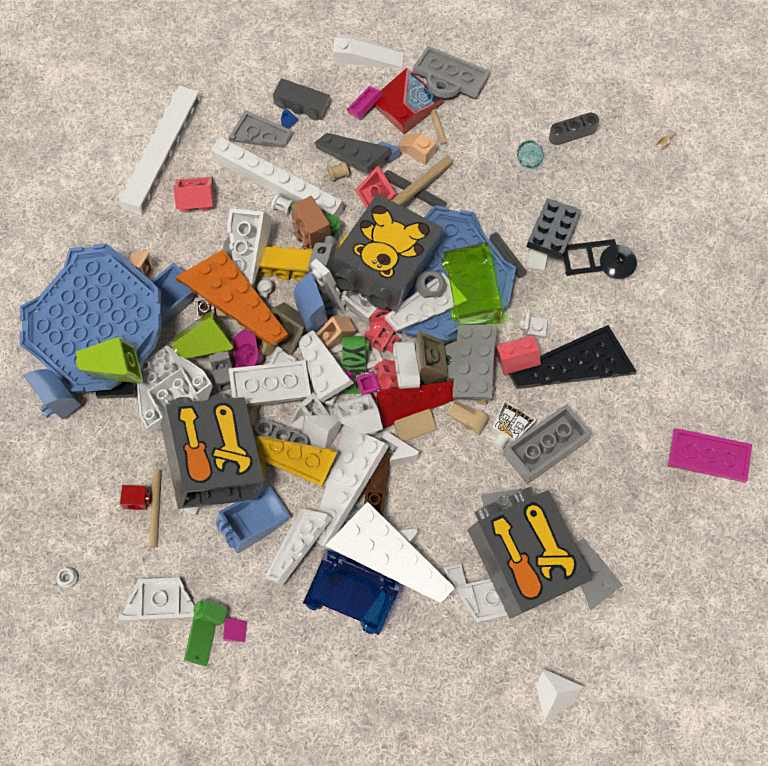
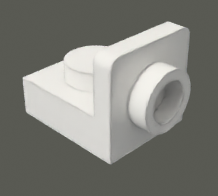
M526 312L525 318H521L520 329H523L524 336L531 335L545 338L548 319L530 317V312Z

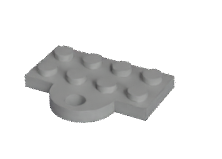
M430 46L426 47L413 66L412 71L426 77L428 90L442 98L453 97L459 92L476 98L490 76L489 70Z
M458 325L457 342L450 343L444 347L446 358L452 359L451 363L447 365L448 376L445 378L454 381V399L492 400L497 335L496 325Z

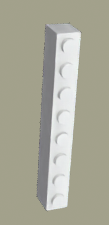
M179 86L173 92L171 102L166 106L163 118L158 121L157 129L151 135L148 147L144 148L140 162H137L133 176L129 177L125 191L120 194L119 201L122 209L143 215L200 103L198 91Z
M222 137L218 139L211 149L213 161L275 194H280L284 199L299 202L312 195L322 212L338 218L343 212V201Z

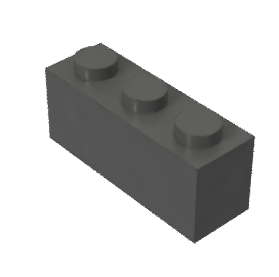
M283 78L280 79L273 93L274 104L277 107L291 109L296 114L308 115L313 120H322L330 105L329 94Z

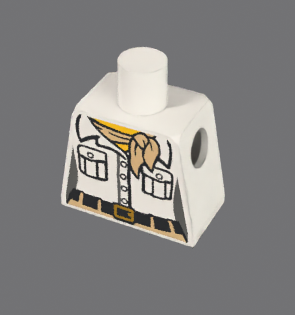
M504 400L492 427L491 433L497 436L492 443L493 446L502 450L506 443L510 444L533 428L536 419Z

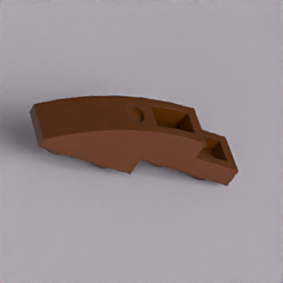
M387 453L384 454L366 484L364 505L367 502L370 503L382 516H384L389 454Z

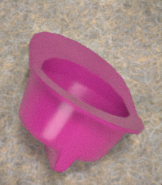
M249 330L240 331L233 341L235 368L261 365L263 353L257 346L255 335Z

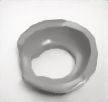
M428 270L418 276L415 286L418 293L425 298L427 296H442L446 291L447 284L445 278L440 273ZM434 276L439 280L437 291H428L425 286V279L427 277Z

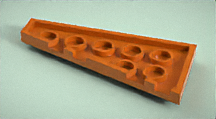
M224 249L176 276V281L189 287V290L205 298V301L228 317L234 318L238 321V324L247 327L254 332V335L273 347L288 337V333Z

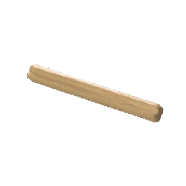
M445 156L391 201L401 206L449 168L452 165L453 159Z

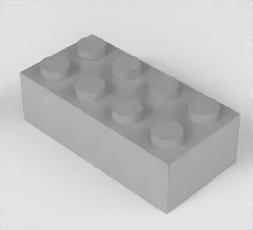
M566 404L507 445L503 455L528 485L587 443L592 433L569 405Z

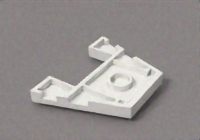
M461 564L443 568L448 580L455 587V591L477 624L508 617L491 579L467 584Z

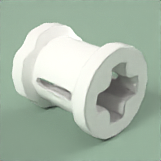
M276 194L272 200L271 209H278L289 216L292 211L291 203L294 200L289 201L282 198L280 194Z

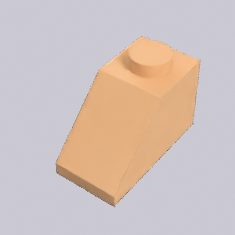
M422 133L407 134L397 145L400 150L424 165L436 153V142Z
M135 252L127 258L147 278L151 276L154 266L149 252Z
M332 316L317 334L329 350L342 343V336H352L356 329L348 316Z

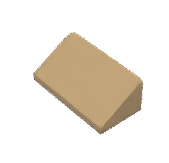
M430 409L394 421V428L398 438L403 442L437 430Z

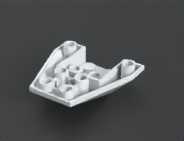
M165 345L140 365L143 378L142 383H137L140 417L148 430L162 429L161 421L166 404L181 396L189 397L193 402L206 401L209 398L213 385L202 369L189 360L184 359L182 355L178 356L172 348Z

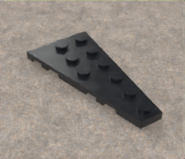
M606 325L540 355L541 365L512 372L508 375L516 389L634 375L637 371L609 325Z

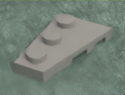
M245 110L228 138L229 141L284 148L292 136V130Z
M582 538L575 545L593 579L581 585L588 606L592 610L619 589L622 584L585 539Z

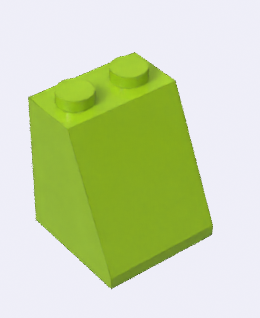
M209 311L175 335L173 340L174 346L172 347L178 356L182 355L184 359L231 350L234 348V343L213 312Z
M120 337L76 351L77 359L75 362L77 368L96 379L133 383L143 382L135 346Z

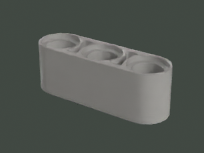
M260 419L255 424L257 436L277 439L280 435H286L285 441L304 442L309 445L306 435L273 421ZM262 428L269 429V431L266 433L260 432Z

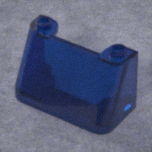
M325 549L306 592L303 604H306L307 608L314 611L325 606L360 621L363 631L366 633L379 635L399 592V582L347 556Z

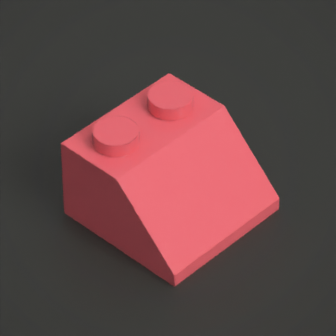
M213 177L176 180L173 188L176 210L181 209V211L186 212L191 211L192 208L208 210L210 207H213Z
M529 335L496 344L495 353L504 375L541 365L540 352L534 336Z

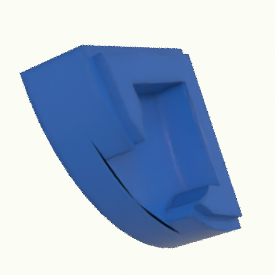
M285 109L282 112L281 125L290 129L298 122V118L289 110Z

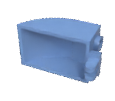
M175 263L171 264L152 280L161 290L162 328L181 313L195 295L185 284L176 281V276L183 273V271Z
M309 272L297 283L293 292L296 306L305 324L307 333L312 330L318 332L328 322L327 318L335 315V311L331 310L333 309L332 304L324 305L312 273Z
M39 369L23 375L44 402L40 410L42 412L46 411L44 413L46 418L55 413L63 420L81 406L59 376L52 370Z
M270 485L261 489L257 500L236 502L219 511L216 527L226 539L228 546L231 549L234 548L236 553H239L274 532L291 516Z

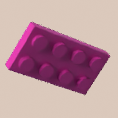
M674 428L668 467L746 483L748 481L752 444Z

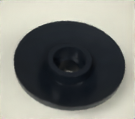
M612 245L602 252L600 266L608 276L615 279H624L633 274L637 266L635 254L629 248L622 245Z

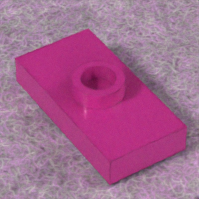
M368 86L347 108V112L361 119L382 97V92Z

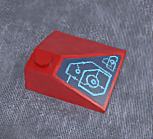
M406 68L381 90L383 95L373 106L405 135L442 103L443 100L432 94L428 90L427 85Z

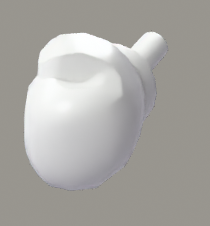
M263 279L257 285V294L263 301H266L268 294L272 291V281L270 279Z

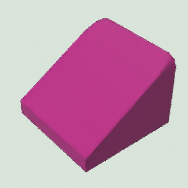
M374 371L359 374L355 377L362 395L381 389Z
M225 618L224 641L245 642L247 621Z

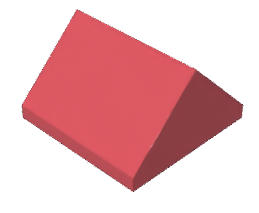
M377 166L355 189L366 209L377 193L389 200L397 196L380 166Z

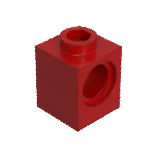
M122 485L121 507L131 510H147V504H151L152 498L147 487Z

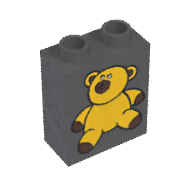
M377 193L333 256L331 274L336 285L342 290H355L366 296L369 303L376 308L385 309L387 307L397 312L415 284L416 279L436 252L443 227Z

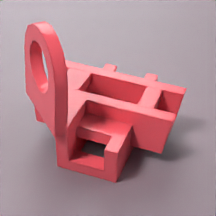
M388 308L377 309L371 316L370 328L365 332V339L371 342V347L381 352L385 349L392 353L394 342H399L401 338L394 335V329L384 319L390 313V310ZM386 312L384 315L377 317L379 313Z
M383 359L381 362H378L373 369L379 371L376 378L380 388L398 387L395 361ZM371 392L372 398L377 400V396Z

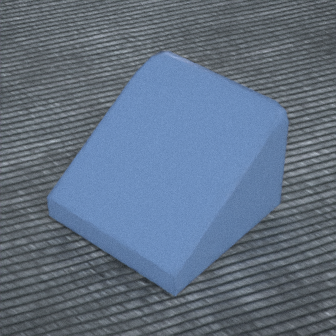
M382 141L379 142V145L391 147L392 153L385 158L388 163L400 157V148Z

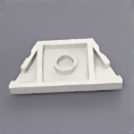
M179 577L138 579L134 592L126 602L127 605L123 613L119 615V621L193 619L194 605Z

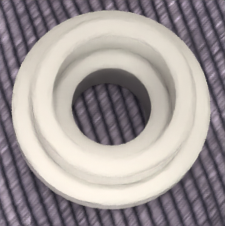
M63 568L57 574V583L63 588H70L77 581V573L72 568ZM70 575V580L64 581V577Z

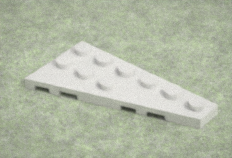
M344 425L337 448L338 452L335 456L318 511L330 515L332 520L317 538L316 543L327 549L329 548L325 545L338 533L387 451L389 446L386 443Z
M368 502L325 545L440 603L455 589Z

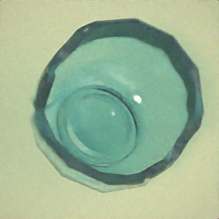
M534 140L523 141L518 146L516 152L517 160L521 166L527 169H535L543 163L544 152L542 146L534 142Z

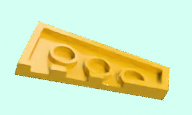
M257 436L255 441L260 460L321 487L338 450L264 436Z

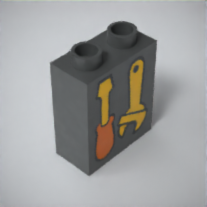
M227 393L213 395L206 401L193 402L189 397H179L166 404L161 428L178 509L257 500L264 484V477L245 398H231V395Z
M531 487L525 488L511 495L509 498L513 506L500 511L496 502L491 503L474 512L478 521L467 529L509 619L593 580L549 490L535 496Z

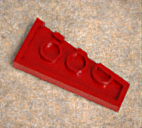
M452 380L420 384L419 388L399 389V387L376 390L378 411L383 429L394 425L396 420L427 409L431 410L454 400Z

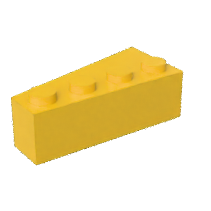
M279 246L266 247L257 275L272 277L274 274L281 280L288 281L289 278L300 281L310 272L307 267L313 249L303 250L294 247L281 248Z

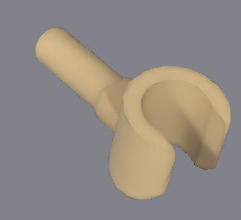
M673 131L668 136H661L656 145L662 144L661 150H664L670 143V139L677 133Z

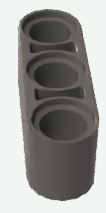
M590 112L553 124L549 133L550 143L561 145L594 134L599 123L598 115Z

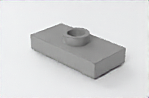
M521 489L481 495L483 507L496 502L500 511L513 506L509 497L521 491Z

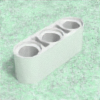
M394 342L393 354L399 389L419 388L420 376L414 342Z

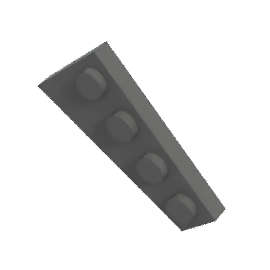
M330 133L324 134L315 142L317 149L366 173H369L392 153L391 147Z

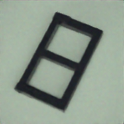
M615 239L567 245L562 256L566 276L603 271L601 266H595L592 248L616 245ZM586 249L590 267L571 269L568 251Z

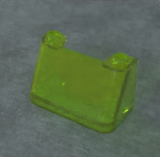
M488 242L444 251V259H441L443 271L447 270L454 303V310H450L452 321H456L457 324H498L505 322Z

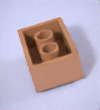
M312 195L292 205L293 213H291L294 221L292 225L295 229L293 233L297 241H302L303 250L313 249L315 243H324L325 236H331L330 223Z

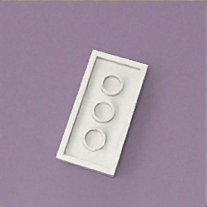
M306 360L229 368L228 371L232 398L244 397L246 406L304 400L311 395Z

